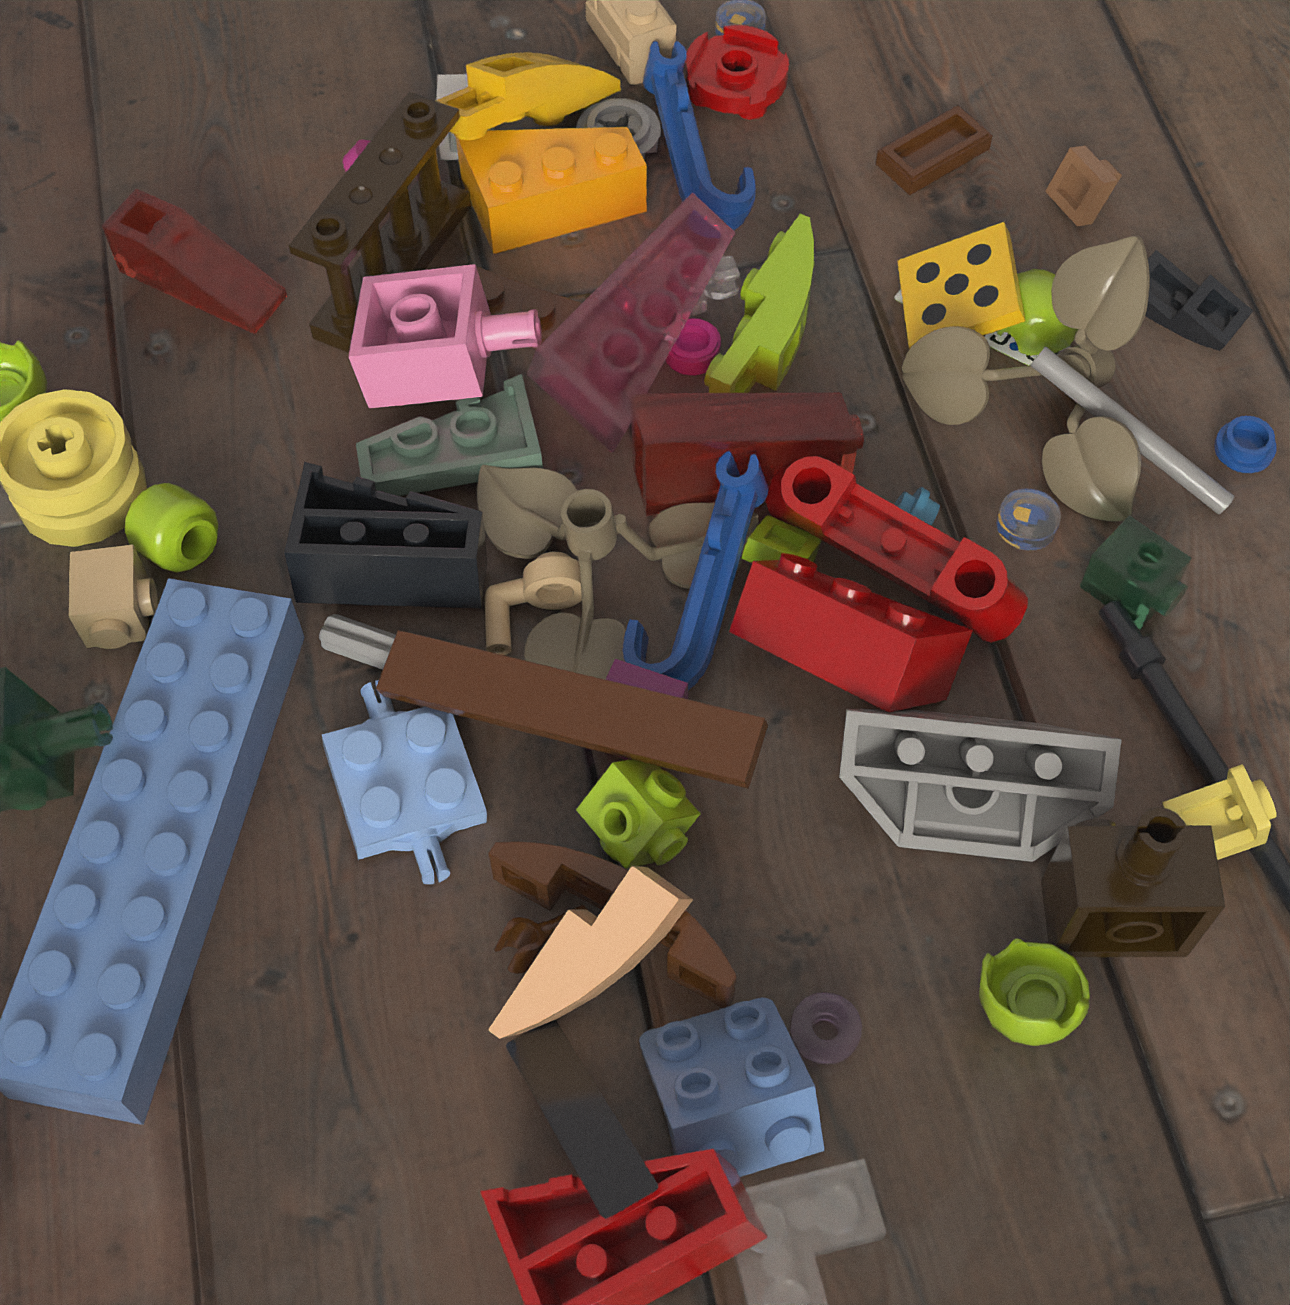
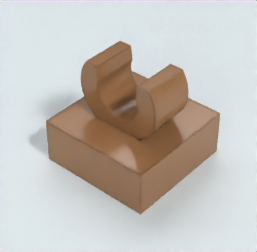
M1086 146L1071 147L1045 192L1076 226L1089 225L1096 219L1122 175L1108 160L1099 161Z

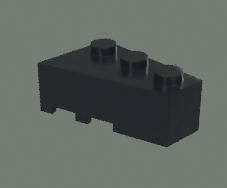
M304 461L284 551L296 603L482 608L487 570V552L482 511L411 491L406 498L376 490L375 481L357 476L353 483L325 476L323 475L322 466Z

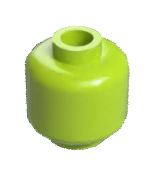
M162 483L152 485L142 491L131 503L125 517V534L128 543L134 545L140 555L162 569L178 573L191 570L210 556L217 542L219 523L215 511L203 499L180 486Z

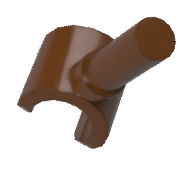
M580 905L571 910H587L584 905ZM567 912L538 924L523 917L513 918L507 923L494 950L497 952L505 947L519 949L508 966L509 972L520 974L528 971L542 944L549 940Z

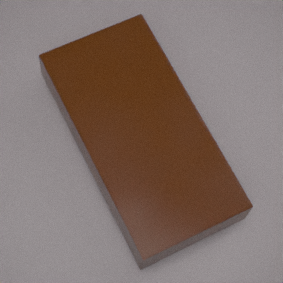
M957 105L877 150L875 164L907 194L911 195L989 150L993 135Z

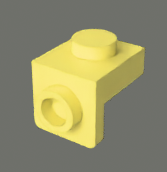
M1243 764L1230 768L1226 780L1162 802V808L1170 809L1177 813L1186 825L1212 826L1217 860L1265 844L1271 828L1269 820L1276 818L1275 806L1267 787L1261 779L1251 782Z

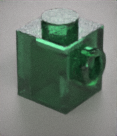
M1129 515L1092 554L1080 588L1104 605L1120 600L1138 629L1141 630L1156 612L1166 617L1180 602L1188 589V586L1182 583L1181 579L1192 558Z

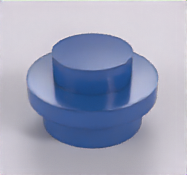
M1240 416L1233 419L1219 430L1214 441L1215 453L1219 460L1230 469L1242 473H1255L1267 468L1272 462L1277 449L1275 434L1271 426L1264 420L1254 416Z

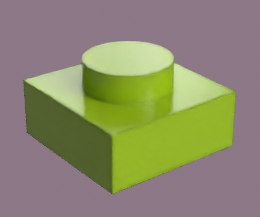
M766 515L748 537L741 559L750 563L761 560H779L782 553H789L813 562L822 540L802 529Z

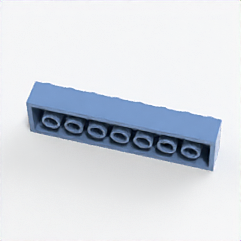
M168 578L0 1019V1092L8 1099L144 1125L305 638L291 598Z

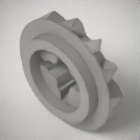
M623 98L608 99L595 103L582 113L576 128L628 127L643 159L646 153L656 152L658 139L661 137V126L657 115L648 106L635 100Z

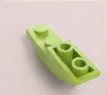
M799 214L786 233L780 231L775 236L765 263L760 269L753 268L748 273L740 294V298L745 301L744 317L737 326L733 337V344L725 355L717 354L707 369L704 384L709 387L708 412L726 421L730 420L755 382L775 391L778 389L790 369L800 346L807 322L814 266V238L811 220L805 215Z

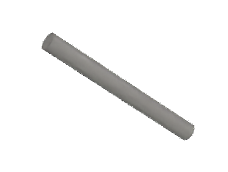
M1046 346L1030 364L1032 368L1094 417L1106 416L1125 424L1137 440L1142 455L1218 515L1233 501L1235 496Z

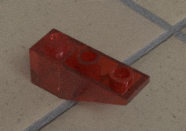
M135 189L102 225L119 272L251 333L256 334L287 298V292L283 286L183 209L141 190Z

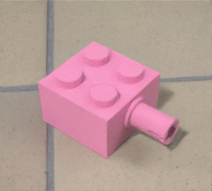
M476 264L363 277L348 357L369 408L483 397L487 358L491 356V351L526 347L540 348L542 343L540 318H538L536 309H530L526 312L491 315Z

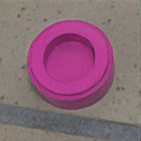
M697 318L683 319L672 324L665 333L664 358L667 364L678 373L684 375L704 374L707 372L713 358L720 354V334L711 323Z

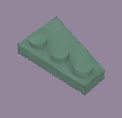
M522 374L503 381L505 390L482 400L479 397L456 401L457 410L431 421L420 416L356 443L360 476L375 481L376 490L401 496L409 494L410 491L418 493L478 482L482 465L500 468L543 469L541 450Z

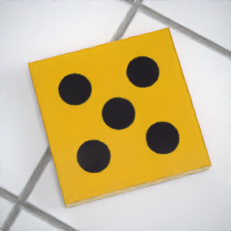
M1004 222L897 260L909 348L923 336L944 327H967L981 335H986L1025 322L1011 236Z

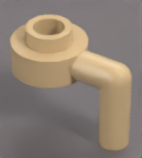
M548 552L540 555L524 568L523 578L488 587L484 596L486 651L501 655H507L511 652L510 606L528 602L541 609L558 610L580 603L582 595L579 561L565 553Z

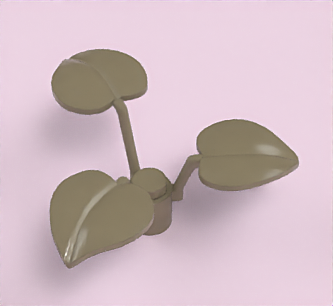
M1131 236L1111 243L1083 249L1064 261L1053 279L1051 295L1054 313L1062 324L1078 329L1075 334V342L1078 346L1067 348L1057 356L1098 388L1109 383L1115 372V359L1110 350H1116L1127 344L1137 334L1145 318L1150 276L1147 253L1140 236ZM961 326L940 328L923 336L910 348L902 365L903 380L919 407L933 420L947 425H959L970 422L982 413L989 399V388L986 381L1039 376L1041 374L1030 365L994 370L987 369L990 347L986 338L973 329ZM1077 403L1067 419L1069 433L1051 438L1044 446L1042 467L1047 484L1060 501L1080 514L1106 521H1124L1132 516L1134 495L1141 473V456L1137 440L1125 424L1114 418L1096 416L1087 419L1080 425V420L1086 409Z
M482 465L478 478L477 503L478 510L483 512L484 530L491 543L506 555L515 558L531 559L542 555L550 546L553 537L561 541L567 540L569 549L578 556L580 564L581 618L571 613H557L544 618L533 627L527 637L524 651L525 660L606 679L614 659L624 661L623 642L626 629L621 622L615 619H593V560L605 557L614 548L617 534L620 533L648 560L656 561L662 559L663 573L672 584L690 589L715 503L680 504L659 513L649 525V538L654 546L651 547L627 525L625 515L618 514L613 516L610 500L600 491L593 489L577 491L572 481L566 476L549 469L500 468ZM754 512L751 518L742 554L748 537L758 526V514ZM740 557V561H739L737 570L739 569V567L741 566V564H742V562H743V560H744V559H741V557Z

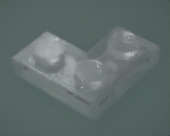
M865 1159L745 1188L768 1235V1238L734 1256L746 1305H828L815 1256L884 1239L886 1230Z

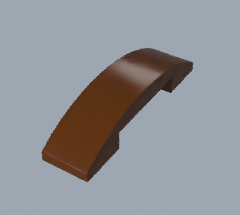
M520 841L495 842L488 853L494 880L549 911L552 910L564 890L603 910L628 873V870L591 854L544 843ZM685 910L667 935L659 942L670 948L667 953V977L721 1008L730 1007L734 1000L737 976L713 938Z

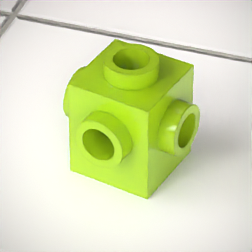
M633 759L613 762L576 809L600 838L603 850L611 858L620 862L625 869L653 862L656 865H663L673 859L687 844L688 838L685 833L701 814L687 799L685 788L676 777L662 770L659 766Z

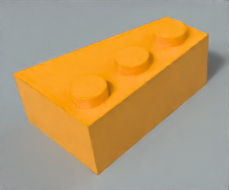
M628 127L487 130V134L479 139L461 140L456 138L461 180L465 189L470 193L471 203L493 254L647 212L646 163Z

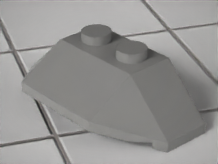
M846 709L839 777L898 847L1033 862L1060 843L1068 826H1075L1079 822L1094 819L1095 817L1098 818L1113 808L1122 739L1034 722L911 709L887 712L883 709Z

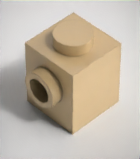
M134 545L70 552L69 618L86 648L115 649L123 647L127 643L145 641L149 630V616L155 615L158 607V595L154 580L148 577Z

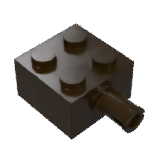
M1160 807L1149 809L1143 813L1137 826H1116L1113 821L1108 819H1089L1079 822L1075 826H1068L1041 879L1048 943L1055 945L1073 957H1188L1225 908L1212 826L1186 825L1177 813Z

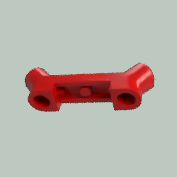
M818 456L804 457L783 467L773 477L768 488L766 504L770 515L774 518L802 528L952 615L969 629L973 630L983 641L994 642L1005 639L1021 624L1028 606V598L1025 592L1007 577V570L1002 560L989 550L966 537L961 542L955 540L858 485L854 474L827 459Z

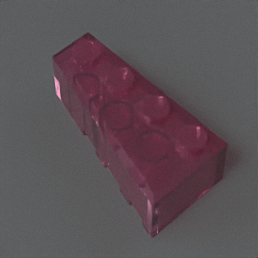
M694 193L536 349L527 372L528 376L612 453L627 431L736 233Z

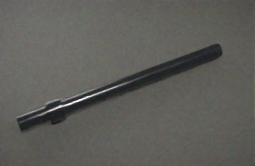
M1120 600L1112 601L1102 607L1098 614L1122 650L1118 656L1132 679H1140L1206 784L1209 786L1226 780L1229 770L1228 766L1162 666L1166 658L1153 638L1142 635ZM1269 832L1265 844L1253 847L1249 851L1290 914V862Z

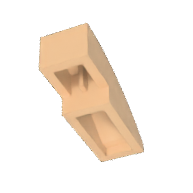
M632 866L598 917L588 910L567 911L488 1030L499 1039L521 1034L558 1019L595 998L632 970L667 935L693 899L648 867Z

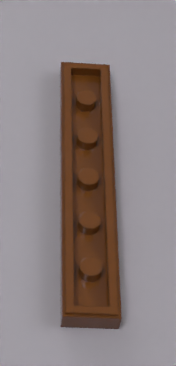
M401 630L397 631L376 690L384 697L749 789L768 728V724L763 717Z

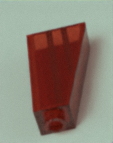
M841 392L643 393L631 396L633 471L646 516L659 514L670 507L680 504L716 502L721 485L716 475V464L719 458L727 451L732 453L741 476L748 469L750 456L755 454L769 486L773 477L783 467L804 457L818 456L827 459L853 474L856 451L864 446L863 429L857 414L849 415Z

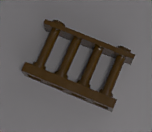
M409 91L288 245L290 254L323 266L326 269L331 295L309 323L313 339L349 353L363 277L426 270L471 208L469 191L440 181L436 154L438 146L460 119L459 109ZM416 175H417V177H418L417 182L414 184V186H413V187L411 188V190L408 192V186H409V184L413 181V179H414V178L416 177ZM389 212V219L379 230V224ZM360 250L361 256L352 268L349 269L350 262Z

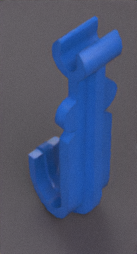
M654 41L650 46L643 75V85L646 90L655 95L680 198L691 222L699 229L719 234L734 231L744 223L755 202L756 186L752 168L744 167L742 175H740L736 194H727L715 188L711 181L683 75L687 51L681 43L676 41L671 58H665L659 52L658 42Z
M730 451L725 452L716 464V475L721 485L671 655L660 663H645L649 640L645 628L638 620L629 619L623 642V658L625 662L688 683V690L704 675L712 659L754 508L759 507L768 495L769 486L755 454L750 456L748 469L742 476Z

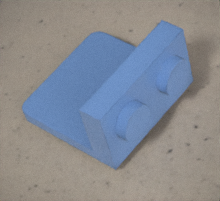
M757 998L738 1002L730 1007L686 1020L668 1023L662 1027L646 1031L641 1035L639 1039L641 1052L667 1119L674 1155L714 1149L735 1167L739 1177L825 1151L815 1085L772 1000Z

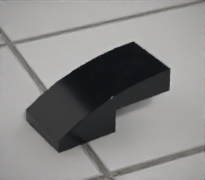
M1157 250L1148 258L1150 285L1145 316L1179 336L1220 351L1252 314L1253 310L1211 274L1198 285Z

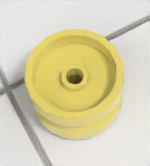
M64 389L39 394L16 406L0 422V484L8 494L9 500L18 516L31 534L49 544L77 547L101 542L125 528V517L131 503L142 491L147 489L143 465L131 444V438L124 421L110 402L91 392Z

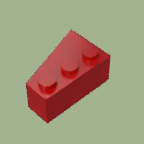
M782 553L779 560L752 562L729 630L730 633L887 712L947 700L973 630L873 593L869 588L857 582L844 578H834L816 571L818 566L814 562L794 554Z
M714 1149L644 1161L656 1180L658 1189L607 1219L601 1216L580 1177H575L572 1174L549 1178V1183L511 1190L500 1187L480 1191L525 1305H647L768 1238V1235L735 1167Z

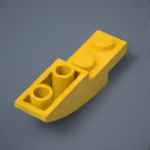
M532 52L507 53L467 64L468 87L435 101L459 109L460 119L450 130L456 138L475 140L484 137L487 134V130L504 122L519 121L525 116L532 118L533 122L538 125L549 126L559 124L564 121V116L579 109H587L600 102L601 99L621 91V84L619 79L604 71L552 55Z

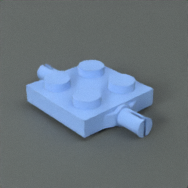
M369 682L361 688L360 693L364 699L370 719L359 725L322 734L323 747L358 860L390 850H413L422 875L423 884H434V870L430 860H432L438 882H442L450 876V870L447 868L439 842H442L456 831L487 823V810L453 714L427 707L395 712L391 698L384 697L376 690L379 703L377 702L372 684Z

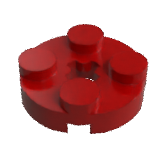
M746 25L724 26L723 35L714 36L708 39V32L698 36L687 50L685 80L688 86L690 101L694 105L706 106L718 112L738 114L744 119H758L764 116L767 106L776 102L785 91L789 69L787 53L783 55L778 50L779 41L772 34L756 27ZM736 66L745 68V71L733 72Z

